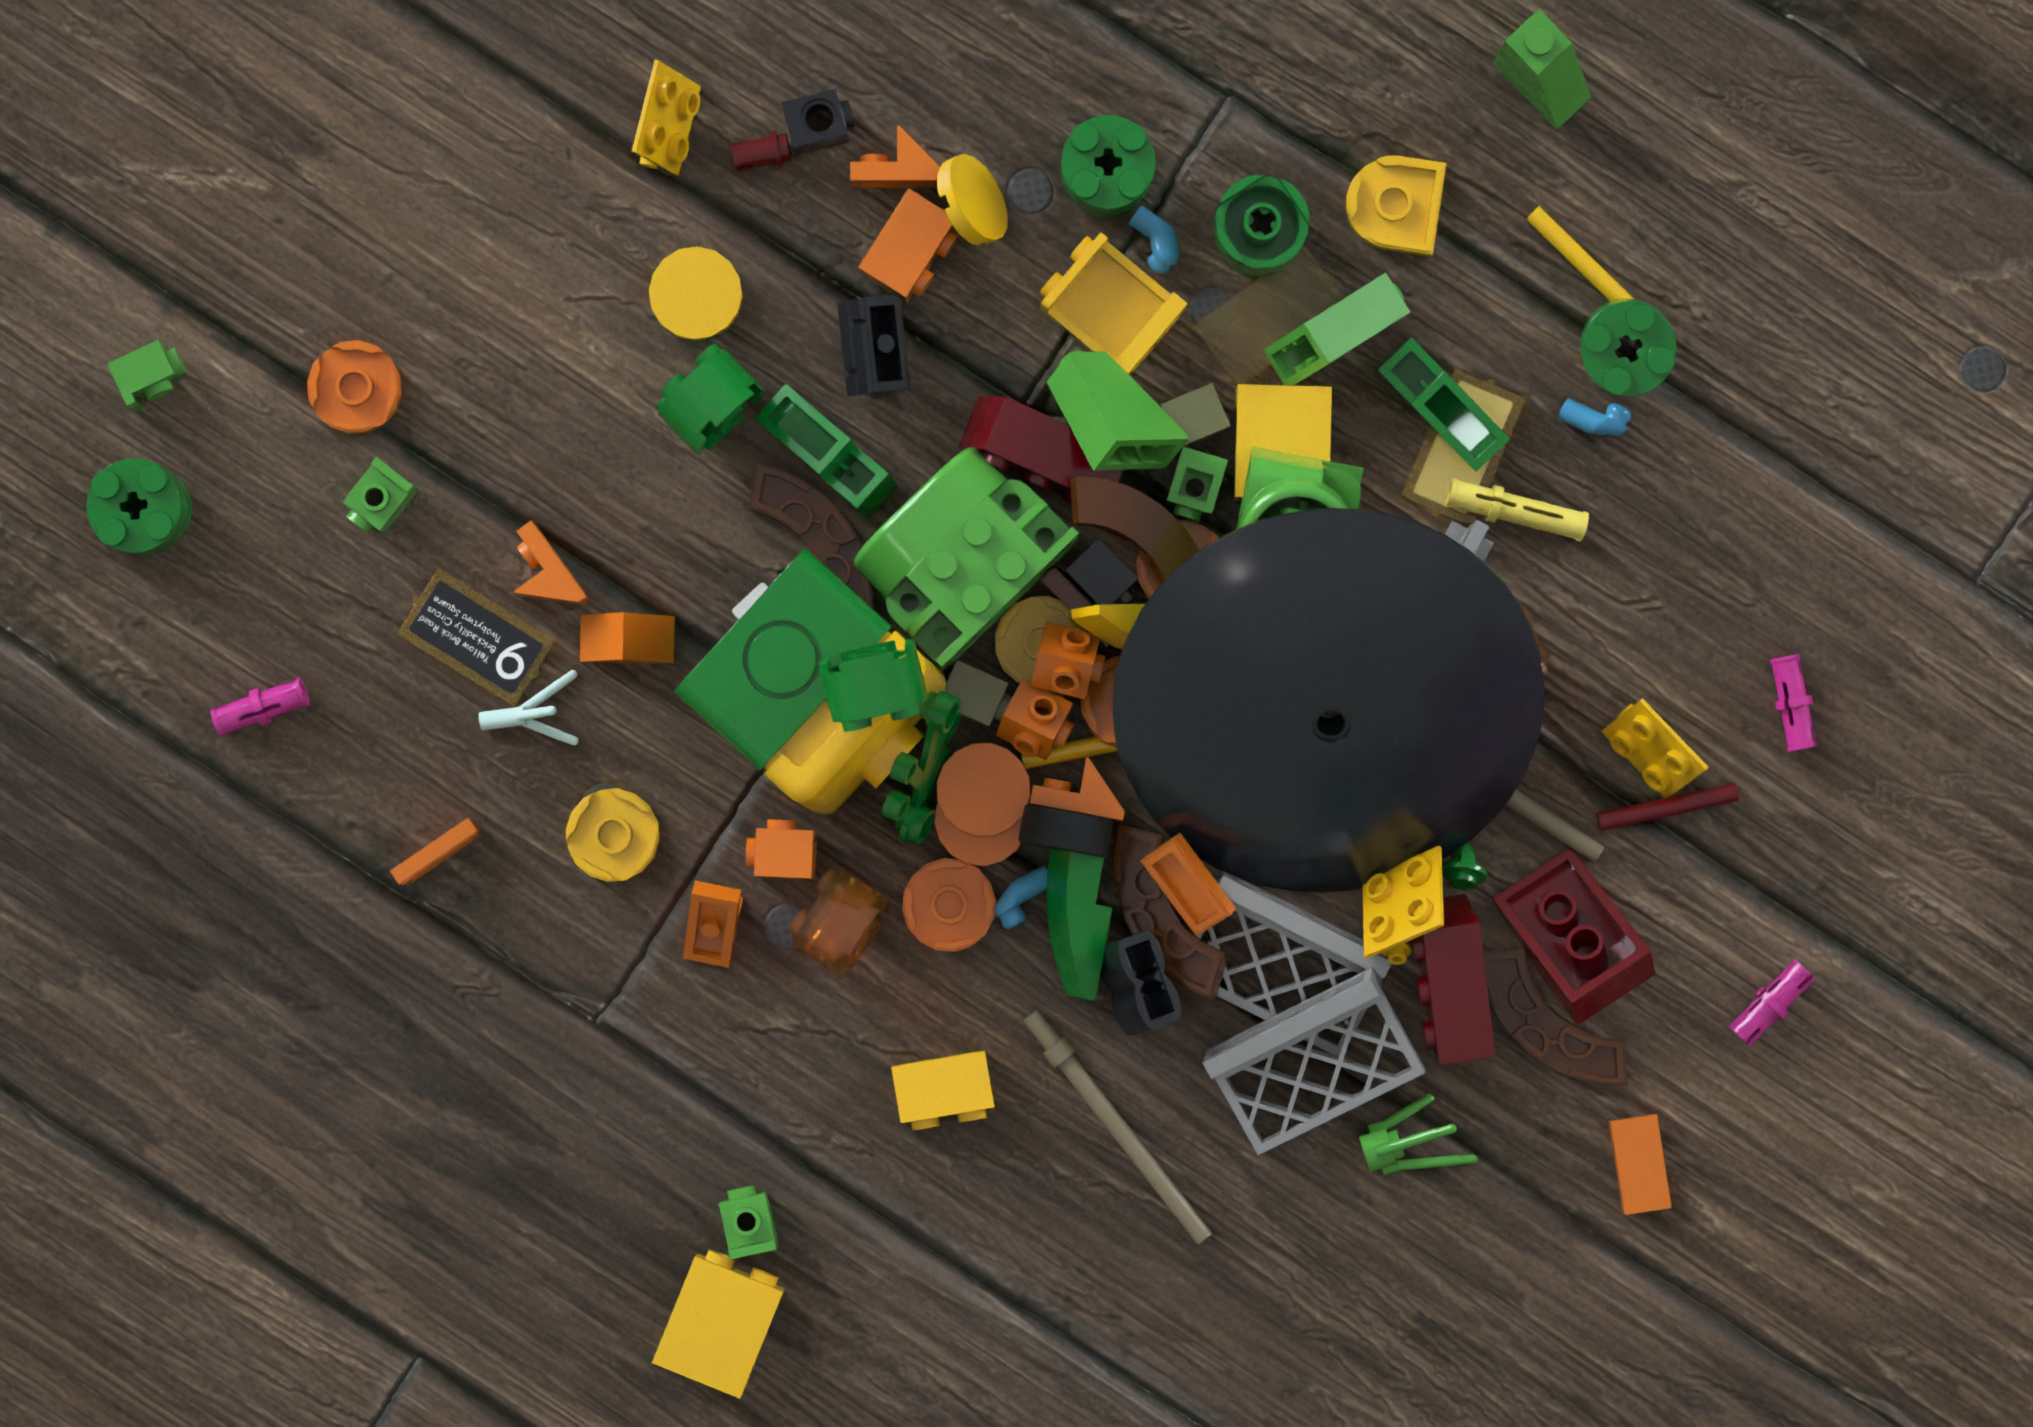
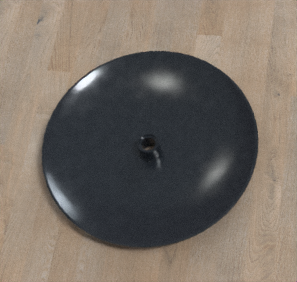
M1346 508L1302 510L1250 523L1220 537L1178 566L1156 589L1143 606L1131 627L1120 654L1114 679L1112 702L1114 734L1125 773L1140 802L1155 822L1171 838L1181 833L1199 859L1235 877L1267 887L1321 893L1362 889V885L1367 883L1373 875L1378 873L1384 874L1407 859L1436 846H1440L1442 849V859L1448 857L1472 840L1497 816L1522 781L1534 755L1544 712V675L1534 633L1522 607L1500 577L1468 548L1428 526L1392 514ZM1328 711L1339 713L1332 718L1321 717L1323 713Z

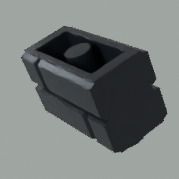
M901 295L865 297L837 303L844 370L848 373L845 377L847 397L884 394L911 389Z

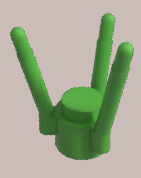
M1427 1094L1383 1121L1368 1125L1370 1133L1359 1136L1370 1172L1382 1169L1384 1175L1399 1170L1473 1164L1477 1162L1478 1157L1475 1154L1396 1160L1405 1157L1403 1152L1405 1148L1456 1132L1457 1127L1454 1124L1434 1128L1399 1139L1397 1130L1387 1132L1388 1129L1434 1101L1432 1094Z

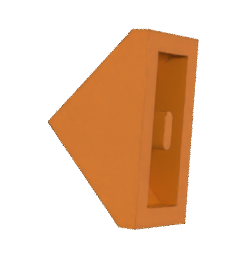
M628 612L581 615L580 662L674 664L675 616Z

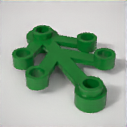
M931 691L928 694V699L922 704L920 717L926 720L928 728L919 766L918 758L901 752L896 757L890 771V778L905 785L908 784L913 789L911 804H909L910 796L893 789L888 794L882 808L883 816L896 821L895 828L900 830L899 840L906 844H909L911 841L921 844L928 836L935 820L936 811L927 806L937 787V780L944 763L952 756V750L946 747L960 722L961 714L959 710L961 699L945 691H940L939 693Z

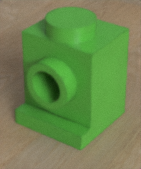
M159 340L107 364L126 406L135 412L144 408L140 399L147 397L148 401H153L170 394L174 390L172 384L182 380L181 375L187 373L186 366L178 350L175 347L168 349Z
M1183 447L1166 501L1167 505L1174 507L1172 515L1196 523L1200 522L1201 515L1211 517L1228 460ZM1197 480L1203 485L1204 490L1200 496L1192 497L1186 492V484L1189 481Z
M375 457L371 462L370 468L343 501L344 504L351 508L346 517L368 534L373 527L385 534L419 490L383 461ZM373 490H381L384 495L382 503L378 506H370L367 500L369 493Z
M755 1185L728 1190V1200L720 1201L719 1207L730 1260L777 1250L779 1245L767 1191L756 1193ZM745 1212L751 1213L756 1220L755 1227L751 1230H743L738 1224L740 1214Z

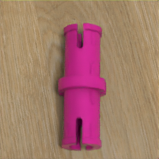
M1800 654L1770 659L1779 700L1775 701L1774 704L1776 711L1781 710L1788 746L1786 747L1787 752L1818 746L1815 741L1809 705L1813 704L1812 695L1806 694Z
M297 677L295 680L261 691L260 688L250 690L249 696L219 707H213L210 713L217 733L220 737H223L230 732L258 722L261 726L270 724L272 717L303 706H310V699L304 682L300 677Z
M1793 958L1774 981L1765 989L1760 987L1756 991V999L1728 1027L1745 1044L1751 1047L1770 1025L1779 1017L1783 1019L1789 1013L1786 1009L1816 979Z

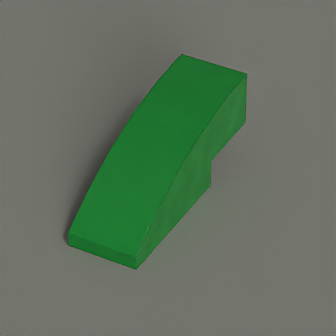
M1412 337L1377 369L1390 385L1475 472L1510 440Z
M787 384L782 387L755 417L769 433L866 520L898 486L889 473L858 448L848 436Z
M1050 848L1047 873V918L1056 967L1067 996L1095 1001L1112 913V907L1096 905L1104 858Z

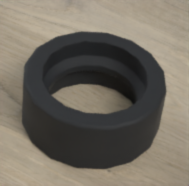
M1025 805L1018 841L1051 849L1073 851L1105 858L1107 857L1113 821L1069 811Z

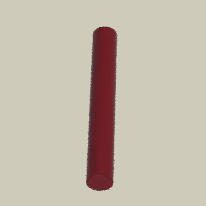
M1735 783L1603 811L1596 813L1597 824L1600 831L1737 802L1738 792Z

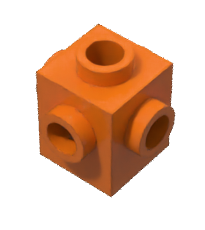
M1046 621L1030 686L1061 695L1085 699L1089 682L1099 683L1106 655L1097 654L1100 638L1080 628Z
M1022 678L1002 715L996 736L1011 743L1016 750L1024 755L1038 756L1047 761L1054 746L1063 749L1075 723L1069 721L1068 717L1073 703L1056 692L1030 686L1031 682Z

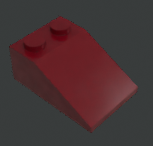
M1568 848L1492 898L1497 909L1523 949H1525V952L1547 986L1577 1026L1656 975L1650 949L1571 848Z

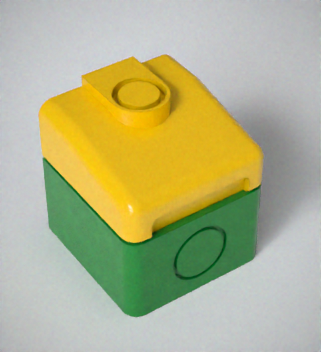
M806 548L797 555L674 690L676 695L758 770L766 769L767 771L764 775L790 799L819 815L834 813L864 780L876 789L890 774L896 757L901 752L908 754L924 737V734L915 727V724L921 719L920 714L906 719L892 720L889 713L873 717L871 719L872 725L869 727L848 732L843 731L841 722L832 721L818 663L829 657L831 666L842 663L840 654L842 652L895 640L897 650L905 649L906 638L896 630L892 633L895 629ZM917 649L927 694L931 691L935 693L945 691L946 680L944 674Z

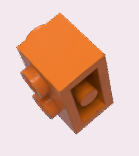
M908 188L858 266L859 274L888 293L901 295V301L907 304L913 294L920 298L926 291L934 277V274L929 271L930 267L938 255L944 259L948 256L957 242L959 234L954 231L955 228L949 222L943 209Z
M768 819L767 829L756 828V837L747 838L746 866L754 867V876L759 878L815 880L817 832L813 830H798V822L793 820Z

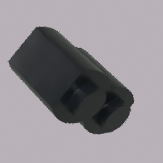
M1149 930L1107 943L1103 956L1100 975L1107 987L1113 991V1011L1118 1024L1128 1036L1154 1030L1181 1018V1004L1178 993L1172 982L1164 975L1165 961L1163 952L1157 939Z

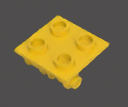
M654 60L632 152L641 156L639 165L651 169H657L659 166L679 176L681 164L686 159L689 150L688 136L693 117L697 114L700 107L699 93L701 86L659 60Z
M1643 698L1634 705L1632 703L1629 704L1618 715V718L1601 731L1610 741L1614 751L1620 756L1627 758L1642 774L1646 784L1659 792L1664 798L1670 797L1709 768Z
M1440 846L1411 857L1384 874H1375L1367 883L1362 885L1364 957L1366 959L1382 953L1388 958L1389 963L1394 965L1403 964L1411 954V945L1408 941L1444 926L1442 849Z

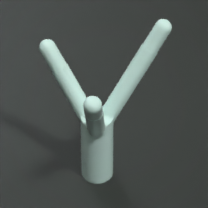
M570 670L519 707L480 712L479 724L481 730L524 726L570 745H577L579 739L576 736L533 720L556 714L557 709L555 706L535 707L573 681L578 675L577 672Z

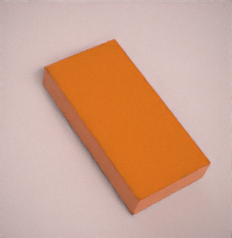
M468 817L390 870L399 885L409 886L481 837L483 831L473 818Z
M1181 833L1158 846L1140 860L1195 936L1224 920L1236 910L1234 904Z
M1657 1114L1609 1120L1622 1213L1629 1215L1672 1208Z

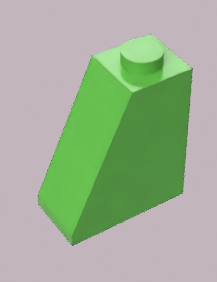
M1540 9L1504 41L1493 61L1496 68L1555 130H1558L1591 98L1572 42Z
M1385 272L1263 349V352L1283 384L1294 386L1409 314L1410 310L1404 302L1401 290L1392 283Z
M1078 350L1069 352L1061 359L1059 366L1047 381L1093 471L1166 468L1189 440L1186 432L1106 351L1083 352Z

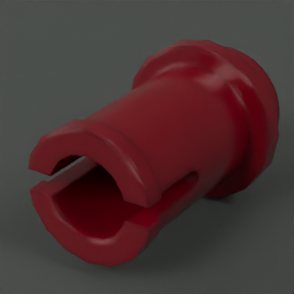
M772 131L771 137L731 143L736 172L777 164L778 168H781L784 162L792 161L787 134L778 135L777 131Z

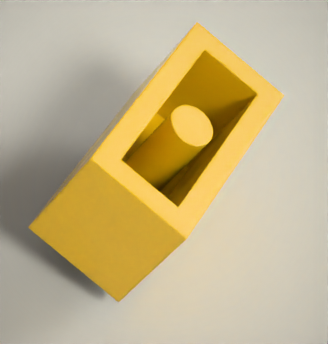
M985 1050L891 1067L900 1122H911L912 1130L940 1126L939 1117L953 1114L958 1115L959 1122L987 1118L985 1109L995 1107Z

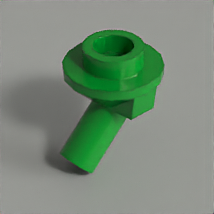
M1469 842L1453 853L1456 856L1442 866V877L1448 880V884L1456 889L1472 890L1478 884L1484 883L1487 880V871L1475 859L1476 853Z

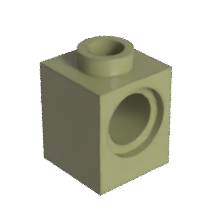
M1213 383L1160 404V407L1186 432L1189 440L1183 447L1190 448L1228 432L1231 427Z
M958 660L945 687V692L961 699L959 710L961 716L987 728H990L994 719L1001 722L1002 715L1013 697L1006 694L1009 686L1008 682Z

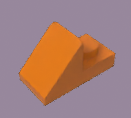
M897 125V162H888V156L883 154L861 155L860 162H850L851 188H937V174L940 166Z
M532 520L516 531L523 540L516 547L532 569L538 565H541L544 569L514 591L516 595L576 605H585L591 600Z
M1088 756L1085 759L1079 793L1070 792L1072 783L1044 778L1043 786L1033 785L1030 805L1123 821L1124 809Z
M695 880L691 893L683 959L729 968L743 904L742 890Z

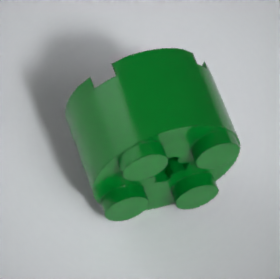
M1114 115L1091 118L1076 126L1064 145L1061 159V180L1064 190L1076 205L1090 215L1102 218L1122 216L1140 204L1151 189L1156 163L1154 148L1144 129L1137 123ZM1103 158H1112L1113 164L1120 166L1114 168L1113 175L1106 176L1104 175L1103 168L1095 167V165H1101Z
M1264 175L1245 177L1233 184L1224 193L1218 205L1213 222V237L1216 248L1228 265L1248 277L1269 276L1279 273L1296 260L1304 246L1309 231V210L1303 196L1291 183ZM1254 217H1257L1260 222H1264L1267 219L1271 222L1267 235H1264L1261 231L1254 233L1251 230Z
M1620 298L1607 302L1592 313L1583 328L1580 340V354L1585 369L1597 385L1612 394L1635 396L1649 392L1665 380L1675 363L1677 345L1674 331L1666 317L1656 307L1647 302L1629 298ZM1628 335L1631 341L1640 339L1641 344L1635 348L1637 355L1633 358L1628 359L1625 353L1619 355L1615 353V350L1621 346L1619 338Z
M716 343L710 345L699 355L695 361L698 367L687 377L682 373H678L663 387L661 393L664 397L656 405L659 409L658 415L696 455L702 453L703 447L707 451L714 447L745 419L743 415L745 409L743 406L748 400L755 407L765 394V389L726 349H721Z
M137 458L114 462L98 472L91 481L86 503L89 523L102 543L122 552L143 556L158 554L173 546L184 530H186L192 514L191 497L186 485L180 478L162 465ZM138 499L147 501V509L141 510L139 515L131 512V506L137 504Z
M905 639V649L897 650L895 640L842 652L840 653L842 663L831 666L829 657L818 663L832 721L841 722L844 732L869 727L872 725L871 719L873 717L889 713L892 720L906 719L921 713L919 707H921L922 702L928 699V694L914 639Z

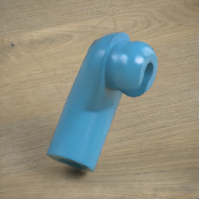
M1141 205L1130 220L1129 225L1150 239L1152 254L1147 259L1150 269L1156 273L1165 274L1170 271L1171 265L1177 264L1180 256L1176 231L1166 221Z
M1568 398L1560 410L1559 419L1589 434L1617 437L1628 429L1626 424L1631 419V413L1625 407L1612 403L1608 405L1604 415Z
M1040 866L1014 880L995 904V917L1000 918L1005 929L1009 930L1025 921L1026 914L1021 909L1020 904L1047 890L1048 869L1045 866Z

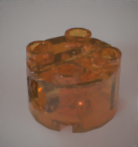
M830 868L823 875L815 889V892L819 894L818 899L810 911L803 907L798 912L788 931L793 934L791 937L794 940L793 949L816 960L828 972L839 979H843L847 975L844 964L850 968L856 965L883 924L881 920L876 918L878 912L881 910L888 914L892 900L863 884L847 870L842 869L838 873Z

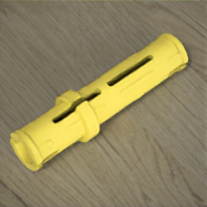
M1457 478L1451 479L1445 498V507L1483 515L1484 520L1495 523L1499 519L1535 530L1569 537L1581 542L1585 535L1589 520V513L1585 511L1580 512L1544 501L1506 493L1502 486L1493 485L1492 488H1487L1460 481Z

